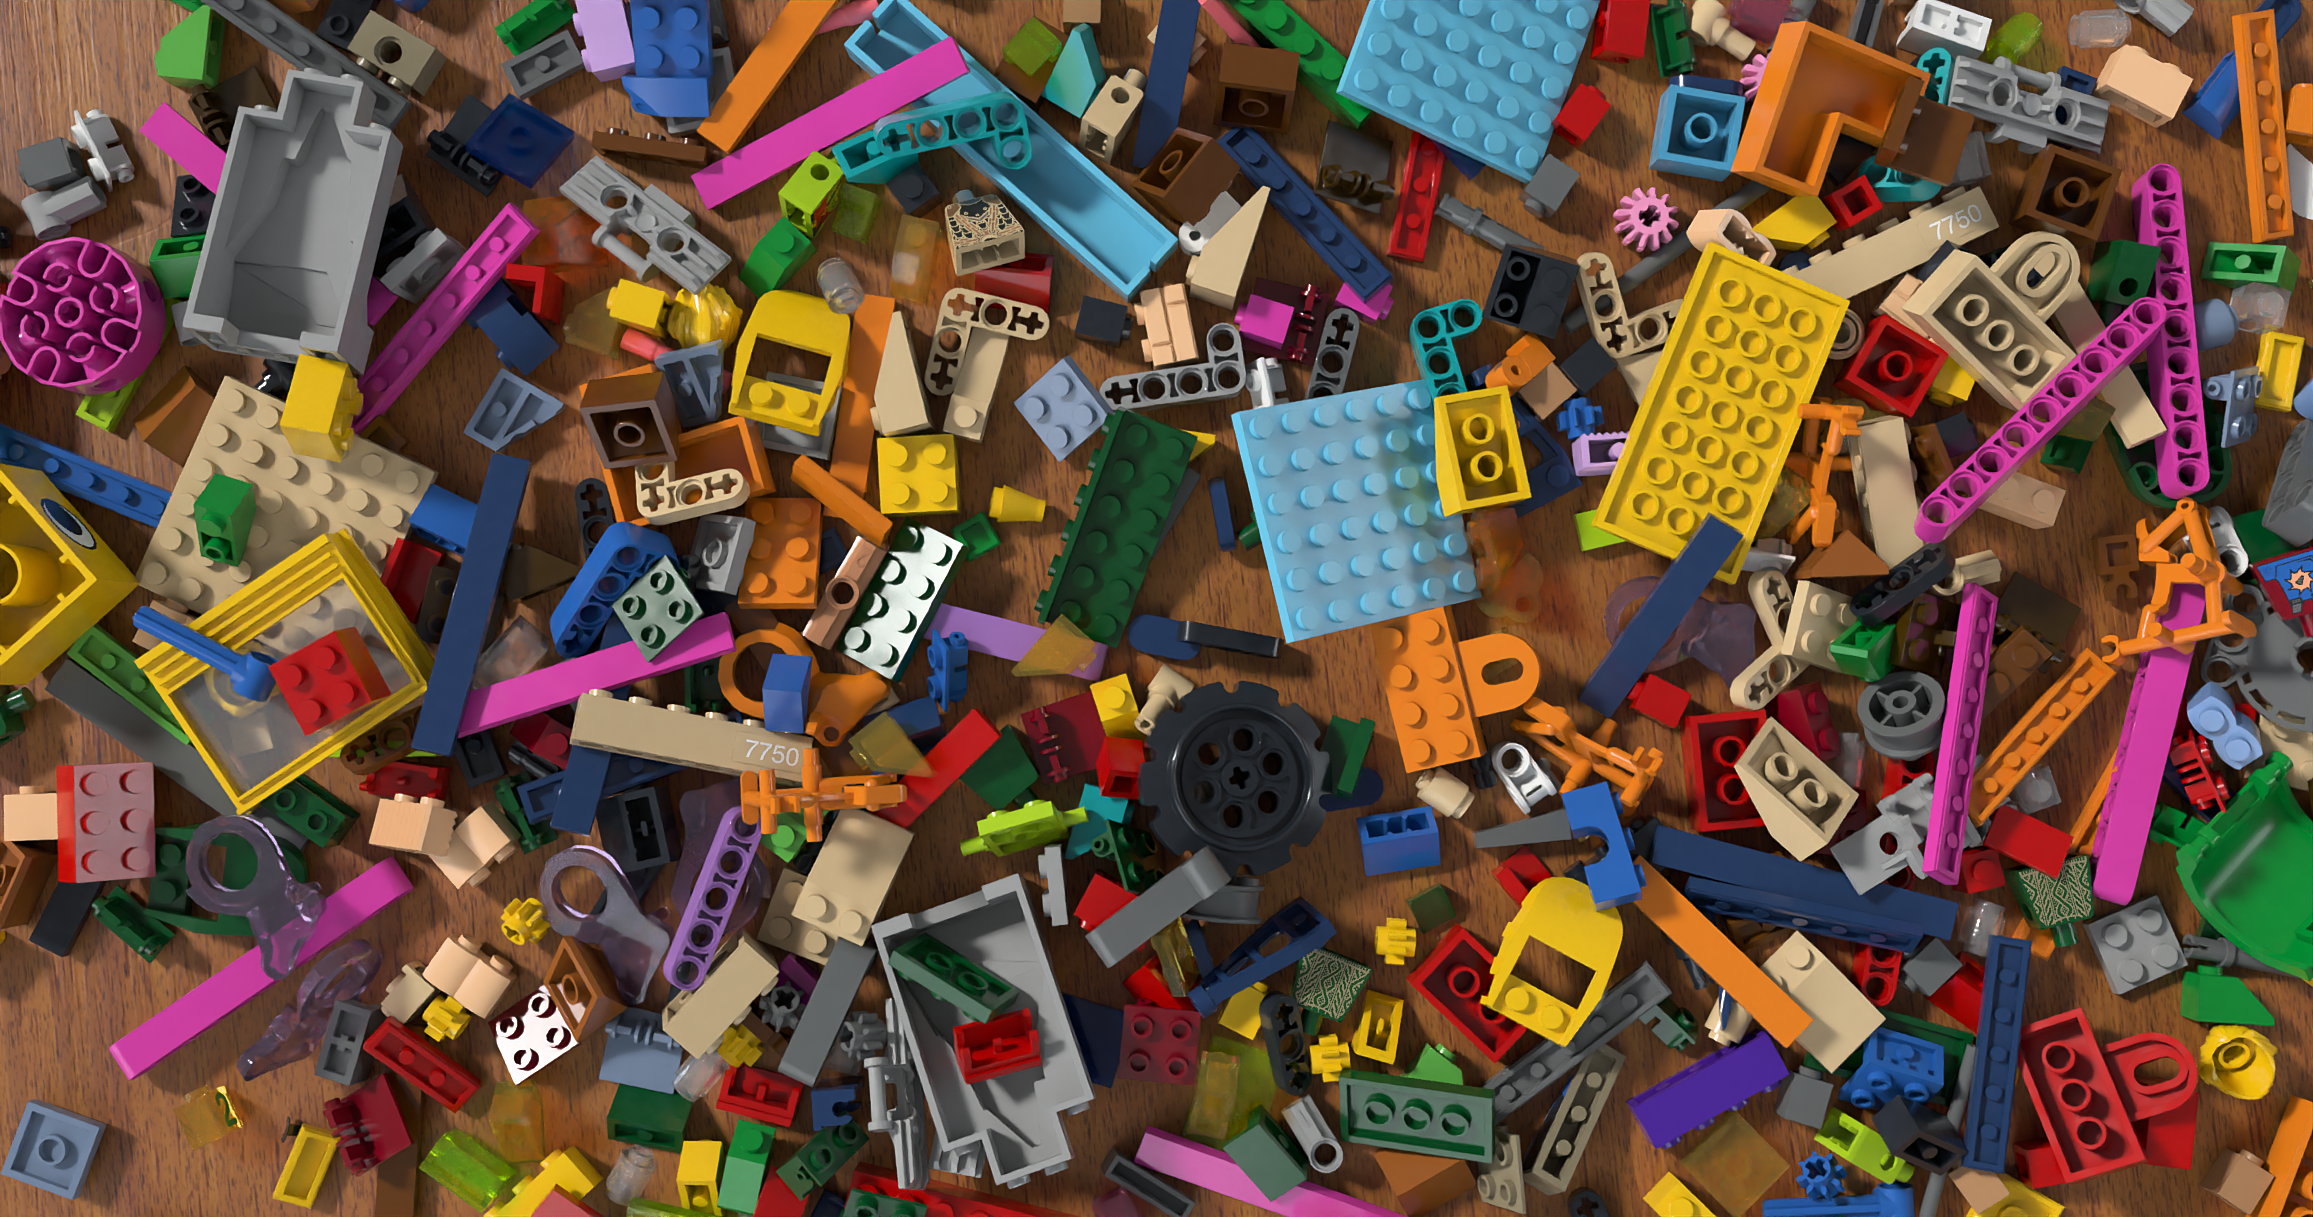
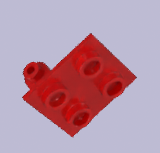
M2192 727L2188 728L2189 738L2183 740L2181 734L2172 736L2168 754L2173 765L2176 766L2190 761L2175 768L2176 773L2186 772L2197 767L2202 769L2180 779L2182 784L2192 782L2184 785L2190 803L2192 805L2196 804L2198 810H2203L2214 805L2211 799L2216 798L2222 813L2227 812L2225 800L2231 798L2228 792L2230 789L2221 770L2213 772L2210 764L2214 763L2213 753L2206 738L2203 735L2196 736Z

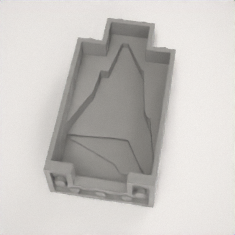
M305 68L303 71L288 69L278 110L265 105H256L255 109L239 106L182 324L184 329L211 349L297 364L299 354L346 362L352 373L364 375L374 331L367 326V294L403 145L390 128L370 123L377 97L363 79L350 74H343L341 78L327 76L324 72L313 68Z
M1018 873L981 886L982 891L914 915L905 913L871 925L943 1152L954 1149L957 1157L979 1149L977 1141L982 1140L996 1186L1006 1182L1008 1189L1031 1182L1029 1174L1044 1169L1046 1176L1068 1168L1066 1160L1074 1158L1075 1155L1060 1111L1066 1109L1068 1116L1090 1109L1088 1101L1097 1098L1052 967L1054 965L1027 880ZM926 932L1021 990L1016 1002L999 1015L1026 1008L1029 1009L1032 1016V1029H1037L1042 1065L966 1085L955 1059L953 1027L975 1021L967 1018L963 1014V1010L954 1004L936 999L932 996L930 990L920 983L902 978L898 974L897 969L887 964L893 950Z

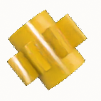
M515 898L503 910L505 913L501 916V919L505 921L501 926L503 933L509 940L518 945H523L528 939L536 945L550 927V924L546 921L549 918L548 910L541 902L534 898H528L524 903Z
M1386 918V926H1376L1375 954L1384 955L1385 964L1404 965V956L1414 957L1416 929L1406 928L1407 920Z
M438 995L422 1016V1019L428 1022V1027L424 1032L438 1042L442 1039L444 1040L447 1036L455 1040L467 1027L472 1016L466 1013V1007L460 1004L454 997L449 995L446 999L442 995Z
M732 1023L722 1033L725 1038L717 1048L719 1055L735 1068H739L743 1062L752 1067L764 1050L759 1045L762 1041L742 1023H739L738 1026Z
M1336 1033L1318 1035L1319 1044L1309 1045L1312 1074L1322 1073L1323 1082L1339 1081L1342 1069H1351L1348 1042H1338Z

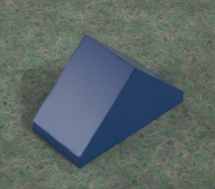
M786 654L772 655L762 688L765 730L805 734L812 657Z

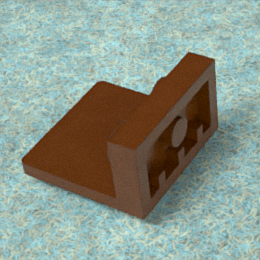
M1909 76L1898 95L1873 163L1947 187L1952 182L1975 116L1974 114L1921 96L1920 92L1925 81Z
M1935 423L1909 427L1911 433V442L1908 444L1909 457L1913 460L1918 472L1917 485L1921 492L1927 496L1934 492L1962 465H1952ZM1981 466L1987 472H1996L1989 466ZM1954 491L1958 496L1966 494L1963 491Z

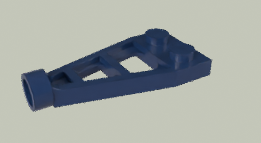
M1492 362L1465 376L1472 391L1482 390L1481 385L1485 384L1487 373L1494 368ZM1513 394L1510 397L1514 415L1520 422V427L1517 429L1518 437L1529 439L1542 454L1541 463L1526 471L1532 497L1506 506L1513 520H1516L1581 486L1582 483L1579 477L1576 476L1575 469L1566 452Z
M1300 896L1262 924L1200 981L1198 986L1189 991L1187 996L1199 1014L1205 1019L1217 1011V1006L1221 1001L1301 959L1310 952L1321 949L1328 939L1337 934V932L1326 917ZM1283 934L1290 941L1286 947L1269 956L1262 957L1259 954L1260 950L1277 935ZM1251 960L1254 963L1246 969L1236 973L1247 961Z

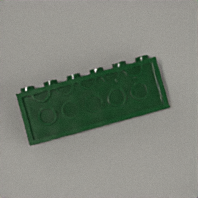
M1121 406L1116 409L1115 414L1107 413L1100 434L1106 436L1101 450L1094 449L1087 466V470L1093 471L1088 486L1081 484L1074 501V505L1080 507L1075 521L1067 520L1060 539L1067 543L1062 556L1054 555L1047 574L1053 577L1049 591L1041 590L1034 610L1040 612L1037 620L1038 623L1044 625L1046 622H1049L1116 649L1120 643L1198 438L1194 434Z

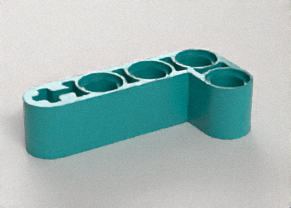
M1937 47L1925 52L1920 57L1917 68L1931 74L1924 97L1947 105L1956 60L1944 48ZM1876 156L1865 160L1858 172V177L1866 176L1879 201L1884 202L1925 201L1934 197L1941 188V185L1921 178L1914 182L1917 178L1915 176L1875 164L1873 162ZM1886 175L1883 180L1878 182L1882 176Z
M1006 91L992 92L885 116L878 120L873 129V137L879 150L891 158L987 137L991 138L993 151L1006 168L1019 170L1025 167L1032 157V147L1024 109L1021 103L1011 93ZM1001 104H1013V113L1008 119H996V110ZM966 111L975 112L976 121L972 127L961 128L958 126V119L962 113ZM936 120L939 122V129L935 135L925 137L920 134V128L925 121ZM908 124H911V130L916 138L911 141L907 134L910 133L906 127ZM895 129L898 134L894 144H889L888 140L884 139L889 136L888 130ZM1008 142H1021L1020 152L1016 156L1006 157L1003 155L1004 147Z
M1460 299L1418 313L1409 326V340L1421 379L1425 380L1427 390L1431 395L1433 409L1434 398L1440 397L1442 393L1458 394L1467 392L1452 342L1470 336L1481 324L1482 310L1473 300ZM1463 310L1469 313L1472 318L1471 326L1461 327L1456 324L1454 312ZM1422 321L1431 322L1436 328V336L1425 338L1420 335L1418 323ZM1441 357L1447 364V372L1444 374L1434 373L1429 367L1430 358Z

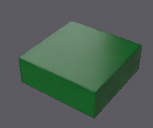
M983 511L950 529L956 541L970 548L966 555L969 563L1002 545Z

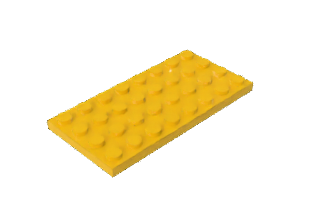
M1711 241L1707 243L1591 526L1674 561L1710 512L1740 530L1743 534L1742 539L1714 575V578L1730 585L1735 584L1801 424L1802 418L1797 416L1798 405L1810 402L1850 301Z

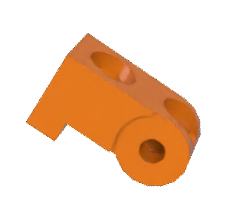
M1529 331L1505 352L1508 357L1504 358L1487 373L1485 377L1486 387L1493 388L1507 385L1509 396L1511 397L1556 357L1535 333Z

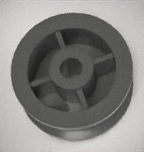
M1914 671L1894 672L1887 674L1882 680L1872 682L1861 694L1857 706L1858 715L1864 726L1867 742L1879 754L1889 758L1913 761L1935 750L1941 744L1946 710L1945 695L1940 684L1932 677Z
M1237 873L1222 888L1205 900L1195 904L1183 913L1181 917L1220 923L1260 924L1263 918L1257 916L1259 891H1264L1265 885L1259 884L1260 878L1248 877L1247 874Z

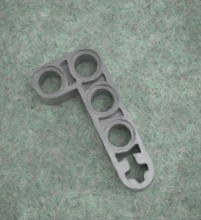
M1216 324L1207 334L1206 353L1208 363L1114 376L1108 378L1102 384L1100 395L1114 413L1120 406L1134 412H1143L1237 397L1242 392L1246 382L1240 334L1231 324ZM1219 334H1226L1233 340V347L1228 351H1219L1212 343L1213 338ZM1224 371H1232L1238 376L1239 383L1234 388L1226 389L1219 384L1218 376ZM1194 376L1201 381L1202 388L1198 393L1188 394L1182 390L1181 381L1185 377ZM1152 381L1161 383L1165 389L1163 396L1156 400L1147 398L1143 392L1145 385ZM1131 384H1137V396L1139 399L1137 403H1133V395L1122 397L1121 404L1118 405L1114 404L1113 399H1106V396L1112 394V388L1119 387L1120 392L1123 394L1131 393Z

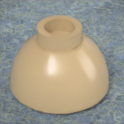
M1847 309L1828 355L1829 359H1845L1854 355L1864 341L1865 331L1863 323L1859 316L1850 309Z

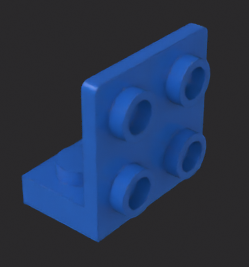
M1878 1027L1863 1042V1064L1839 1090L1838 1098L1850 1102L1859 1108L1880 1111L1888 1101L1894 1099L1899 1094L1924 1106L1944 1086V1046Z

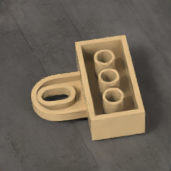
M2032 232L2020 237L1990 268L1977 255L1954 249L1901 309L2000 405L2018 412L2077 356L2045 322L2074 290L2080 274L2079 256L2074 246L2067 239L2048 232ZM2052 252L2055 257L2053 267L2037 285L2030 288L2027 284L2028 273L2044 255Z

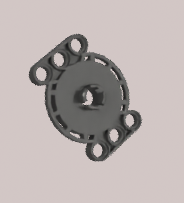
M2243 584L2244 589L2242 593H2249L2257 599L2255 609L2250 612L2238 611L2233 605V600L2236 596L2228 593L2223 605V611L2233 610L2252 621L2256 626L2257 634L2255 637H2244L2242 644L2233 648L2225 646L2221 642L2220 636L2211 638L2201 665L2200 674L2202 681L2205 685L2213 682L2224 690L2231 688L2237 683L2241 694L2250 706L2268 721L2286 729L2313 733V671L2311 674L2305 673L2304 668L2297 661L2299 653L2313 648V636H2304L2298 617L2282 621L2278 619L2275 612L2269 615L2268 609L2271 608V605L2268 601H2264L2261 591L2252 585ZM2215 663H2224L2231 669V676L2225 682H2214L2207 675L2208 668ZM2249 675L2251 683L2245 685L2243 679ZM2257 692L2261 699L2272 707L2271 710L2268 712L2259 705L2250 693ZM2281 713L2294 719L2305 720V725L2288 722L2277 716Z

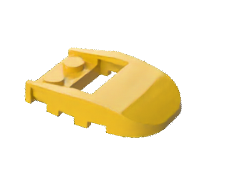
M773 290L762 295L739 339L735 352L736 358L731 384L732 396L728 413L819 437L822 420L826 412L831 411L848 370L847 363L851 330L850 319L847 313L840 306L829 300L798 291ZM756 338L767 339L831 357L821 395L746 375Z
M1551 877L1539 882L1537 886L1531 889L1521 903L1522 908L1514 920L1508 922L1502 934L1504 938L1497 957H1494L1490 974L1494 975L1488 997L1482 995L1480 1003L1557 1045L1566 1047L1602 998L1621 945L1623 925L1616 907L1596 912L1589 886L1568 877ZM1529 936L1596 971L1578 1009L1510 974Z

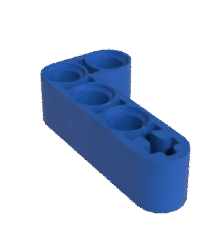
M617 522L605 531L549 620V627L559 655L565 658L583 655L590 648L614 611L611 604L628 589L635 577L641 578L665 555L669 557L677 570L680 568L678 558L668 536L630 522Z

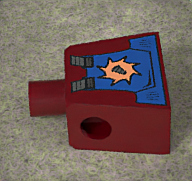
M2313 545L2248 564L2251 573L2278 619L2285 621L2298 617L2304 636H2313Z

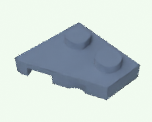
M722 339L662 353L654 359L658 371H664L675 401L676 412L683 428L716 421L722 415L724 342Z
M501 367L463 433L500 453L565 411L568 405Z

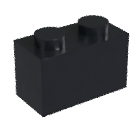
M1899 1094L1894 1099L1888 1101L1883 1106V1109L1871 1118L1891 1155L1942 1176L1968 1153L1967 1148L1947 1116Z

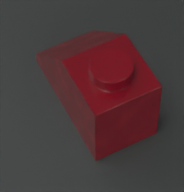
M550 710L516 720L509 733L533 753L566 770L572 749V744L569 743L574 723Z

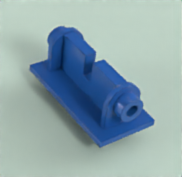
M932 629V645L928 646L927 649L931 665V676L927 678V688L931 698L937 699L944 712H948L949 700L959 702L967 693V669L965 666L954 667L968 663V640L962 632H952L949 637L942 638L936 629Z

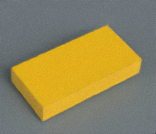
M2269 330L2262 332L2256 366H2259L2258 375L2263 378V386L2259 398H2255V407L2284 413L2291 411L2305 338Z
M303 1123L273 1193V1199L311 1209L337 1148L335 1144L340 1141L341 1137L333 1138L331 1133L334 1131Z

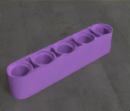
M943 603L940 604L923 637L932 640V629H936L942 638L949 637L952 632H962L968 640V649L1097 682L1100 681L1108 649L1106 644Z
M739 806L728 810L721 820L664 963V976L668 982L681 990H694L703 983L762 836L760 814L757 823L750 825L749 830L745 834L738 835L735 830V823L742 816V809ZM733 851L736 855V864L732 869L723 871L720 864L721 858L726 852ZM719 887L722 893L721 901L714 907H708L706 904L707 893L712 888ZM705 924L707 927L706 938L701 943L694 944L691 940L692 930L697 925ZM690 961L693 966L690 977L685 980H678L676 976L678 966L683 962Z

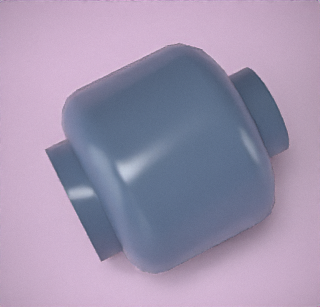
M2209 299L2193 303L2198 352L2222 347L2230 343L2239 328L2238 315L2235 309L2220 299Z

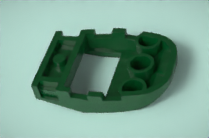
M2147 361L2129 365L2149 401H2151ZM2168 361L2172 372L2178 374L2177 366L2173 362ZM2206 378L2201 379L2210 476L2209 482L2203 489L2188 496L2198 504L2209 501L2221 494L2230 481L2232 470L2230 449L2221 447L2224 417L2222 413L2217 414L2211 399L2203 392V384ZM2105 414L2102 421L2103 434L2127 488L2136 498L2148 505L2163 509H2176V504L2179 500L2171 499L2164 495L2159 486L2155 442L2127 449L2108 415ZM2180 436L2175 437L2177 444L2185 449L2183 438ZM2179 472L2181 482L2189 486L2188 477L2184 473Z
M165 822L155 827V834H157L155 844L156 877H151L148 907L144 908L143 914L193 933L233 936L272 935L302 915L305 907L309 877L308 865L301 850L287 839L270 833L260 834L248 830L247 826L233 823L230 825L194 823L187 827H172L173 822ZM200 843L227 847L218 920L191 915Z

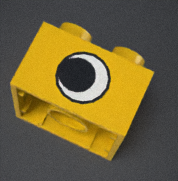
M0 464V685H27L130 594L140 582L41 470Z

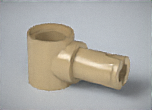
M1696 0L1688 12L1691 29L1680 33L1683 38L1691 36L1693 44L1700 47H1706L1708 44L1714 46L1716 44L1743 62L1755 47L1756 41L1729 25L1730 20L1725 17L1727 10L1721 3L1716 0Z
M1163 664L1145 691L1148 693L1147 703L1135 720L1137 729L1148 734L1164 711L1171 709L1177 712L1181 707L1180 698L1191 692L1195 684L1166 664Z

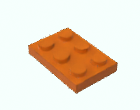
M753 498L746 500L745 518L756 521L753 533L754 541L748 551L743 569L744 577L739 586L738 605L741 609H817L824 504L816 498Z

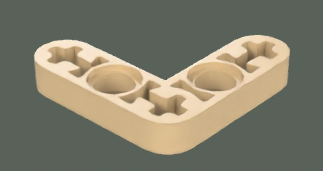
M1588 252L1577 259L1579 269L1576 275V282L1592 336L1611 358H1623L1667 341L1674 322L1668 324L1665 318L1677 316L1683 299L1673 300L1627 317L1614 268L1609 257L1599 252ZM1590 260L1593 263L1600 264L1601 269L1596 271V278L1598 283H1606L1607 288L1590 291V287H1597L1595 277L1586 274V269L1591 267ZM1601 295H1608L1613 304L1612 310L1606 316H1600L1595 310L1596 300ZM1647 318H1652L1657 324V332L1651 339H1645L1640 333L1641 324ZM1617 319V324H1610L1612 333L1620 335L1622 341L1617 343V350L1607 346V341L1612 339L1610 327L1601 328V323L1613 322Z
M965 288L949 290L942 300L925 372L927 388L932 393L942 396L950 394L955 390L971 326L1027 340H1037L1042 338L1049 329L1047 314L1043 309L1034 305ZM957 294L965 295L964 301L966 303L976 305L975 298H983L984 301L979 309V321L971 320L970 318L974 312L962 310L960 316L954 315L953 307L948 306L949 299H956ZM1000 303L1005 307L1007 317L1004 322L993 325L986 320L985 309L989 304ZM1012 307L1021 308L1018 316L1029 318L1031 312L1038 313V320L1043 322L1042 329L1035 328L1034 333L1029 334L1027 333L1026 325L1016 322V330L1007 329L1012 320ZM946 331L957 332L961 338V346L955 352H946L940 347L939 338ZM936 353L946 359H958L957 366L949 363L947 376L952 377L953 381L951 384L945 383L943 389L937 388L936 381L931 379L932 373L940 371L942 362L934 361Z
M674 461L635 466L638 510L654 525H664L735 508L742 505L750 495L749 483L738 470L732 468L676 481ZM655 465L664 466L663 472L658 478L654 480L647 479L649 469ZM734 482L736 485L731 488V493L726 494L725 491L729 490V484ZM695 489L703 491L702 497L697 503L692 505L685 503L688 493ZM653 492H657L658 497L663 501V503L658 504L657 511L652 510V508L657 506V496Z
M1757 570L1751 575L1748 582L1749 595L1772 646L1732 682L1730 688L1731 701L1739 709L1759 710L1763 708L1810 665L1780 654L1794 597L1784 575L1778 570ZM1781 610L1785 613V624L1782 628L1778 623V615ZM1772 662L1776 665V676L1773 681L1769 676V668Z

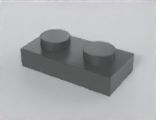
M568 30L501 64L514 91L522 101L585 68L581 51Z

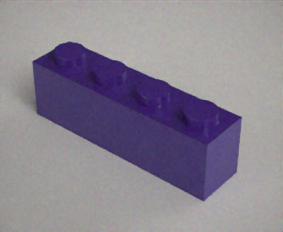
M1756 1028L1744 1035L1740 1044L1734 1041L1731 1042L1729 1047H1722L1627 1100L1626 1103L1647 1141L1656 1149L1659 1147L1666 1149L1679 1143L1683 1139L1681 1135L1693 1128L1701 1130L1710 1126L1716 1120L1714 1116L1728 1109L1731 1112L1744 1107L1749 1102L1748 1097L1757 1092L1767 1093L1776 1089L1782 1084L1781 1079L1790 1075L1768 1034Z

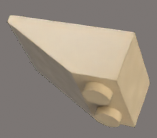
M1262 186L1203 246L1200 257L1192 255L1185 284L1191 286L1189 297L1226 309H1233L1270 192L1269 187Z
M901 311L893 312L874 393L876 407L870 408L875 430H879L880 435L884 434L886 437L920 436L935 432L909 324Z
M1770 717L1765 722L1734 766L1771 836L1800 862L1828 844L1859 796L1857 792L1773 717Z
M860 808L841 809L805 881L791 915L863 946L871 936V925L876 924L915 833Z
M1798 931L1759 968L1813 1019V1022L1795 1040L1831 1074L1886 1020L1866 997Z

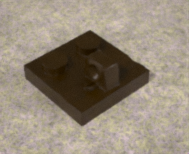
M1922 593L1899 610L1888 664L1920 672L1934 678L1949 680L1961 605Z

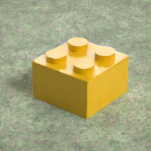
M299 354L280 422V427L294 454L341 462L344 450L349 451L351 449L354 438V429L351 428L354 415L359 416L361 413L363 393L359 392L357 379L353 377L348 363Z
M954 434L877 438L881 514L889 518L961 513L957 438Z

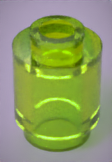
M2021 12L2019 15L2010 17L1986 43L1989 60L1993 63L1996 58L2003 56L2009 58L2012 64L2017 65L2040 41L2041 34L2044 31L2041 21L2029 12Z

